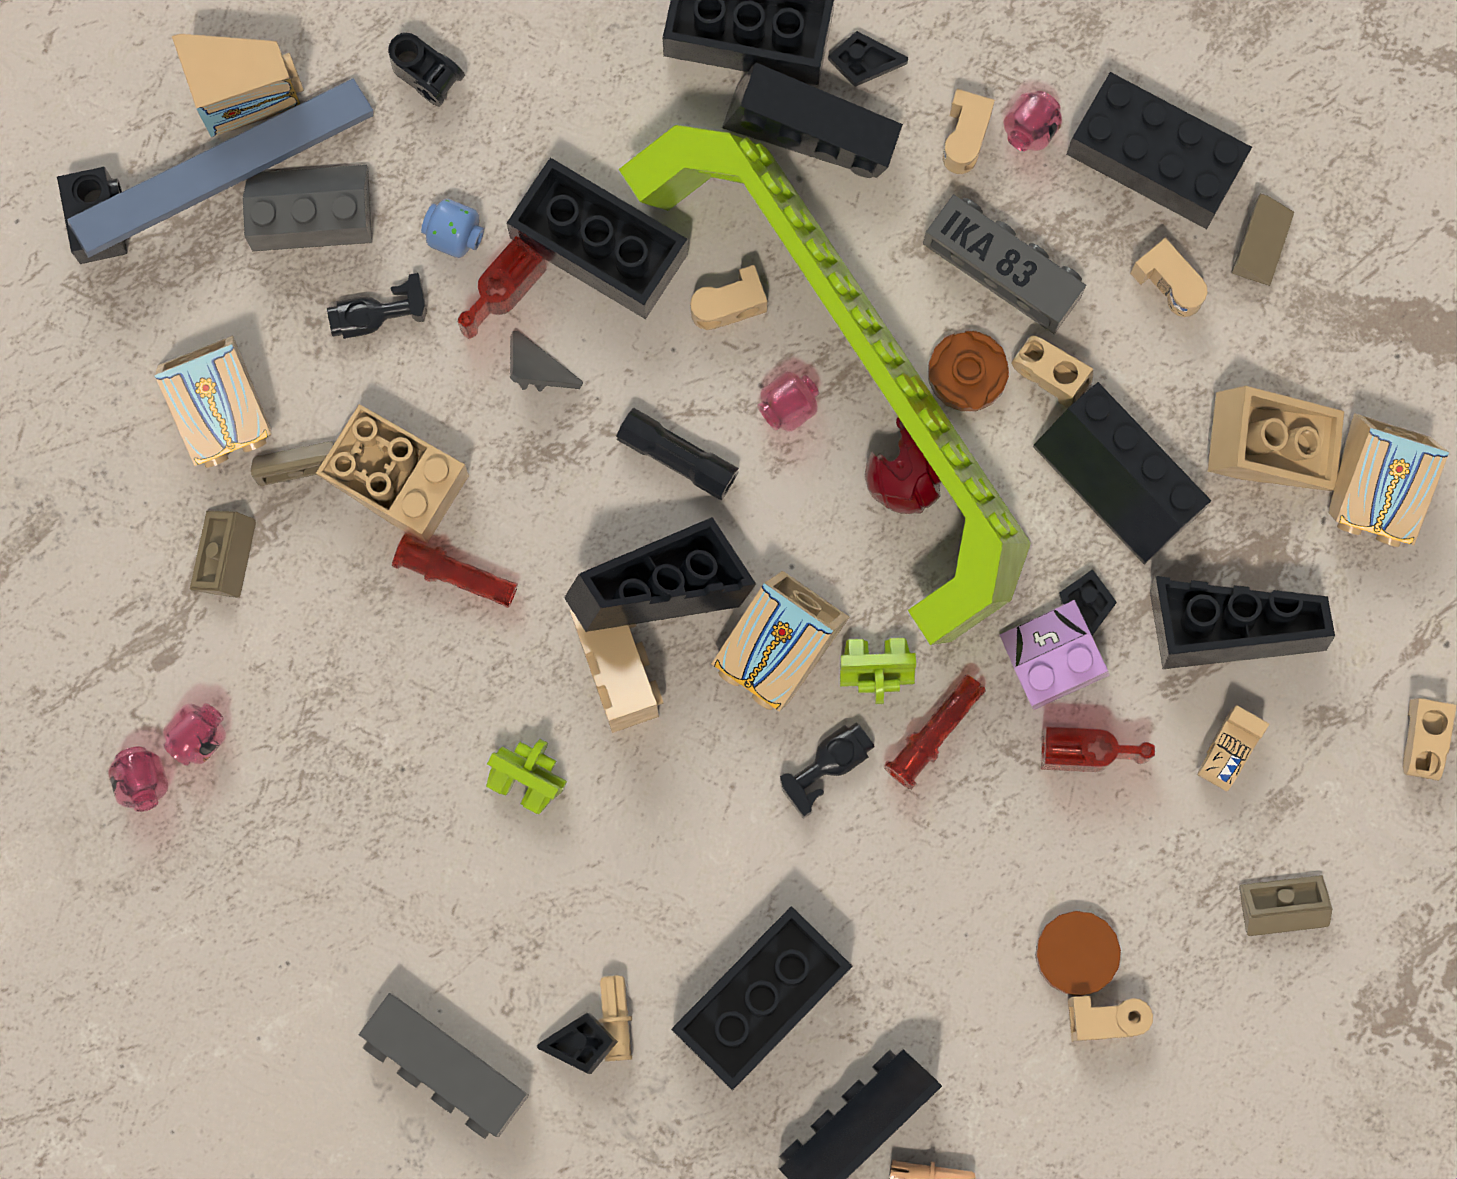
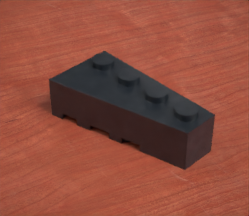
M755 63L737 85L722 128L850 169L854 174L861 177L877 178L889 167L903 124Z
M711 517L579 573L564 599L585 632L739 608L756 583L714 518Z
M1155 576L1150 589L1162 669L1327 651L1335 637L1328 596L1279 590L1264 592L1250 590V587L1234 585L1233 588L1208 585V582L1191 580L1188 583L1172 581L1170 577Z

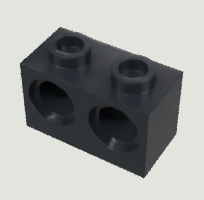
M105 167L57 176L70 250L79 264L126 255L125 240L88 258L67 220L121 193L122 189L118 178L112 179ZM93 190L101 191L100 196L95 201L84 202L89 192Z

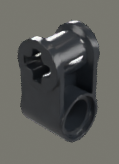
M412 33L398 34L389 43L388 53L393 72L397 77L416 89L427 101L437 107L444 103L443 96L456 81H462L465 77L462 69L454 61L437 52ZM406 51H412L417 54V57L411 62L398 60L399 55Z

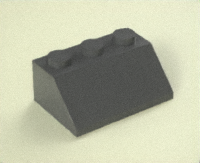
M353 165L260 172L246 179L243 193L244 237L252 252L372 243L368 166Z

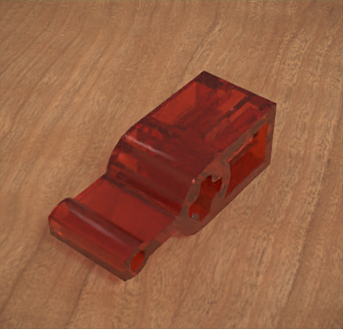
M515 236L479 278L478 291L480 298L468 311L462 312L457 321L461 333L468 339H471L478 334V327L490 313L502 315L512 310L546 272L544 257L519 237ZM504 287L505 293L503 295L495 293L491 296L490 290L492 288L499 291Z
M1045 727L1041 735V770L1100 772L1108 768L1115 759L1134 760L1137 764H1144L1155 756V745L1149 742L1141 743L1139 746L1118 745L1115 736L1109 731L1102 729ZM1095 742H1099L1100 749L1107 750V753L1100 760H1096L1094 752H1088V749Z

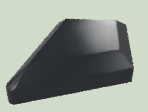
M858 31L828 56V60L854 87L908 64L907 56Z
M1093 569L1059 592L1062 606L1075 600L1092 636L1117 603Z
M585 1013L538 1043L537 1048L587 1074H592L618 1041L591 1013Z

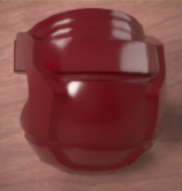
M897 417L896 425L901 433V439L898 442L900 454L895 460L888 461L882 454L879 453L876 456L871 451L866 463L865 481L871 496L887 509L900 514H920L925 508L933 505L941 497V480L899 417Z

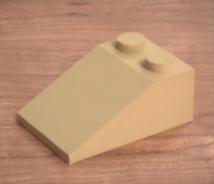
M1249 386L1216 392L1207 472L1240 480L1334 491L1339 469L1344 411Z

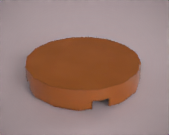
M965 331V333H958L956 335L954 333L945 337L935 347L928 364V381L935 396L946 406L958 411H979L991 406L1002 395L1009 378V367L1003 348L990 336L977 331Z
M1072 911L1057 916L1044 927L1038 938L1035 958L1040 974L1051 987L1065 994L1084 996L1098 992L1112 981L1120 965L1121 948L1116 933L1105 920L1093 913Z

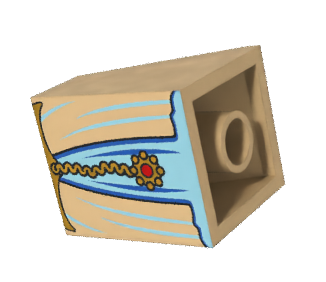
M191 34L172 36L196 109L211 137L282 114L300 105L297 93L304 91L290 53L282 55L277 41Z
M233 335L157 366L155 378L194 466L204 463L206 468L213 467L228 460L227 453L242 447L244 452H249L267 443L265 438L271 436V428Z
M1354 413L1328 513L1338 522L1337 527L1343 531L1361 535L1362 530L1377 534L1376 540L1394 547H1399L1401 542L1415 545L1449 452L1430 436Z
M781 571L762 585L711 664L719 669L718 674L723 680L734 686L742 685L753 693L752 698L759 705L769 710L775 708L780 712L789 704L850 617L793 577Z

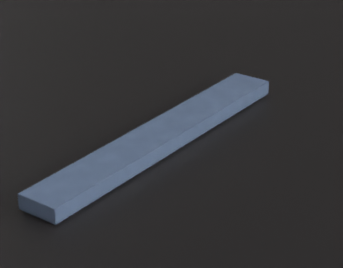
M353 78L67 219L68 224L89 258L372 117L373 109Z

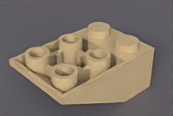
M360 404L316 472L319 477L387 522L425 544L431 539L469 477L465 464Z

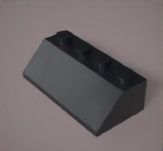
M1099 382L1076 400L1033 445V448L1144 565L1203 513L1211 502V499Z
M904 1049L896 1055L889 1050L872 1066L877 1074L864 1085L859 1079L841 1096L846 1102L835 1114L827 1109L810 1126L815 1132L813 1136L804 1144L796 1139L779 1156L784 1163L778 1169L787 1179H847L924 1105L942 1085Z

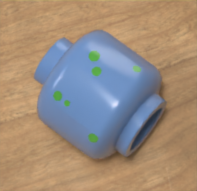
M444 199L438 205L432 204L429 207L422 223L421 233L426 235V243L431 248L455 258H461L469 249L477 250L483 238L484 228L479 226V214L475 209L450 199Z

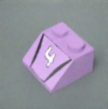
M1075 600L999 635L1034 710L1110 676Z

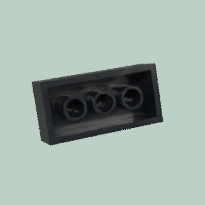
M670 0L662 38L663 57L748 72L755 63H758L801 82L819 85L835 0Z
M1110 72L1073 135L1066 155L1207 229L1246 161L1252 146Z
M551 157L506 223L510 239L645 320L688 255L687 238Z
M791 906L671 1030L733 1091L853 966Z

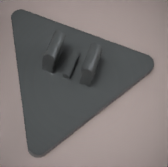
M513 331L510 336V379L518 383L522 390H526L529 384L534 385L539 392L546 386L571 389L581 388L583 385L581 379L522 333Z

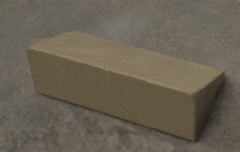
M1260 193L1255 201L1232 274L1270 286L1295 212L1268 195Z
M332 441L256 456L252 460L251 475L260 486L317 475V470L334 444Z
M206 511L190 590L233 598L240 597L256 521L253 518L239 512Z
M1323 875L1242 884L1239 886L1245 929L1248 936L1324 928L1330 925L1333 908Z

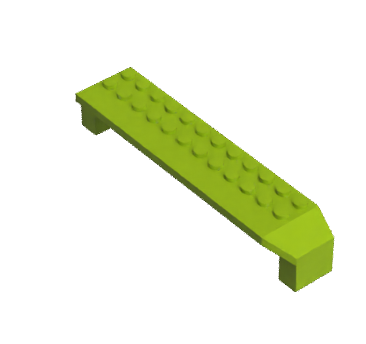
M674 125L619 168L620 173L639 202L667 211L710 178L745 185L965 516L955 577L908 609V612L929 644L935 645L954 641L1012 600L1031 545L1030 540L769 149L765 148L761 143H753L747 137L743 139L727 132Z

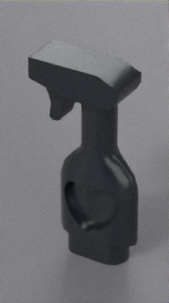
M419 273L409 274L408 280L405 283L390 288L393 295H407L408 299L380 303L371 297H358L337 301V306L328 307L327 314L332 337L343 335V339L371 334L377 331L387 319L412 315V318L417 322H424L427 309Z
M857 722L849 728L844 725L820 743L812 764L795 776L789 773L780 776L782 791L804 819L812 813L811 807L815 800L824 794L822 789H817L806 795L804 789L824 775L841 776L848 773L869 758L867 752L875 746Z

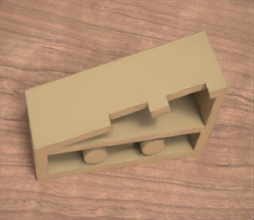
M570 610L612 733L659 717L657 706L664 703L656 680L649 682L644 667L650 665L644 645L642 641L635 644L630 628L636 627V624L585 632L573 611Z

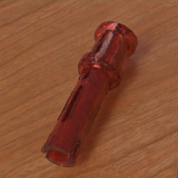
M407 533L402 537L392 561V567L395 569L404 567L424 575V580L428 582H436L437 579L445 583L447 582L460 589L494 601L506 608L510 607L518 587L516 582L500 578L492 573L447 556V551H444V548L440 546L434 549L412 540V535Z
M965 675L918 733L913 732V734L907 736L905 739L907 744L895 759L884 764L883 767L888 774L904 787L912 790L916 785V777L929 762L934 763L937 760L938 748L961 722L972 706L986 692L985 688L980 687L981 684L973 677Z

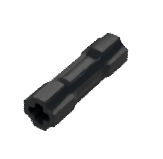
M635 408L628 413L616 435L619 442L642 455H648L691 480L695 486L719 500L726 496L738 475L739 468L713 453H707L664 428L660 422Z

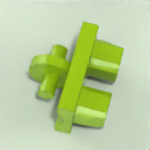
M889 638L884 642V654H869L868 641L864 639H848L844 655L840 657V687L858 686V693L874 692L875 704H884V692H900V685L915 684L916 653H910L906 638Z
M539 739L533 748L519 742L514 752L501 747L497 753L493 752L487 762V765L492 768L486 787L506 796L510 792L515 780L528 786L520 804L536 814H540L551 800L562 793L567 781L551 773L557 761L544 754L548 742Z

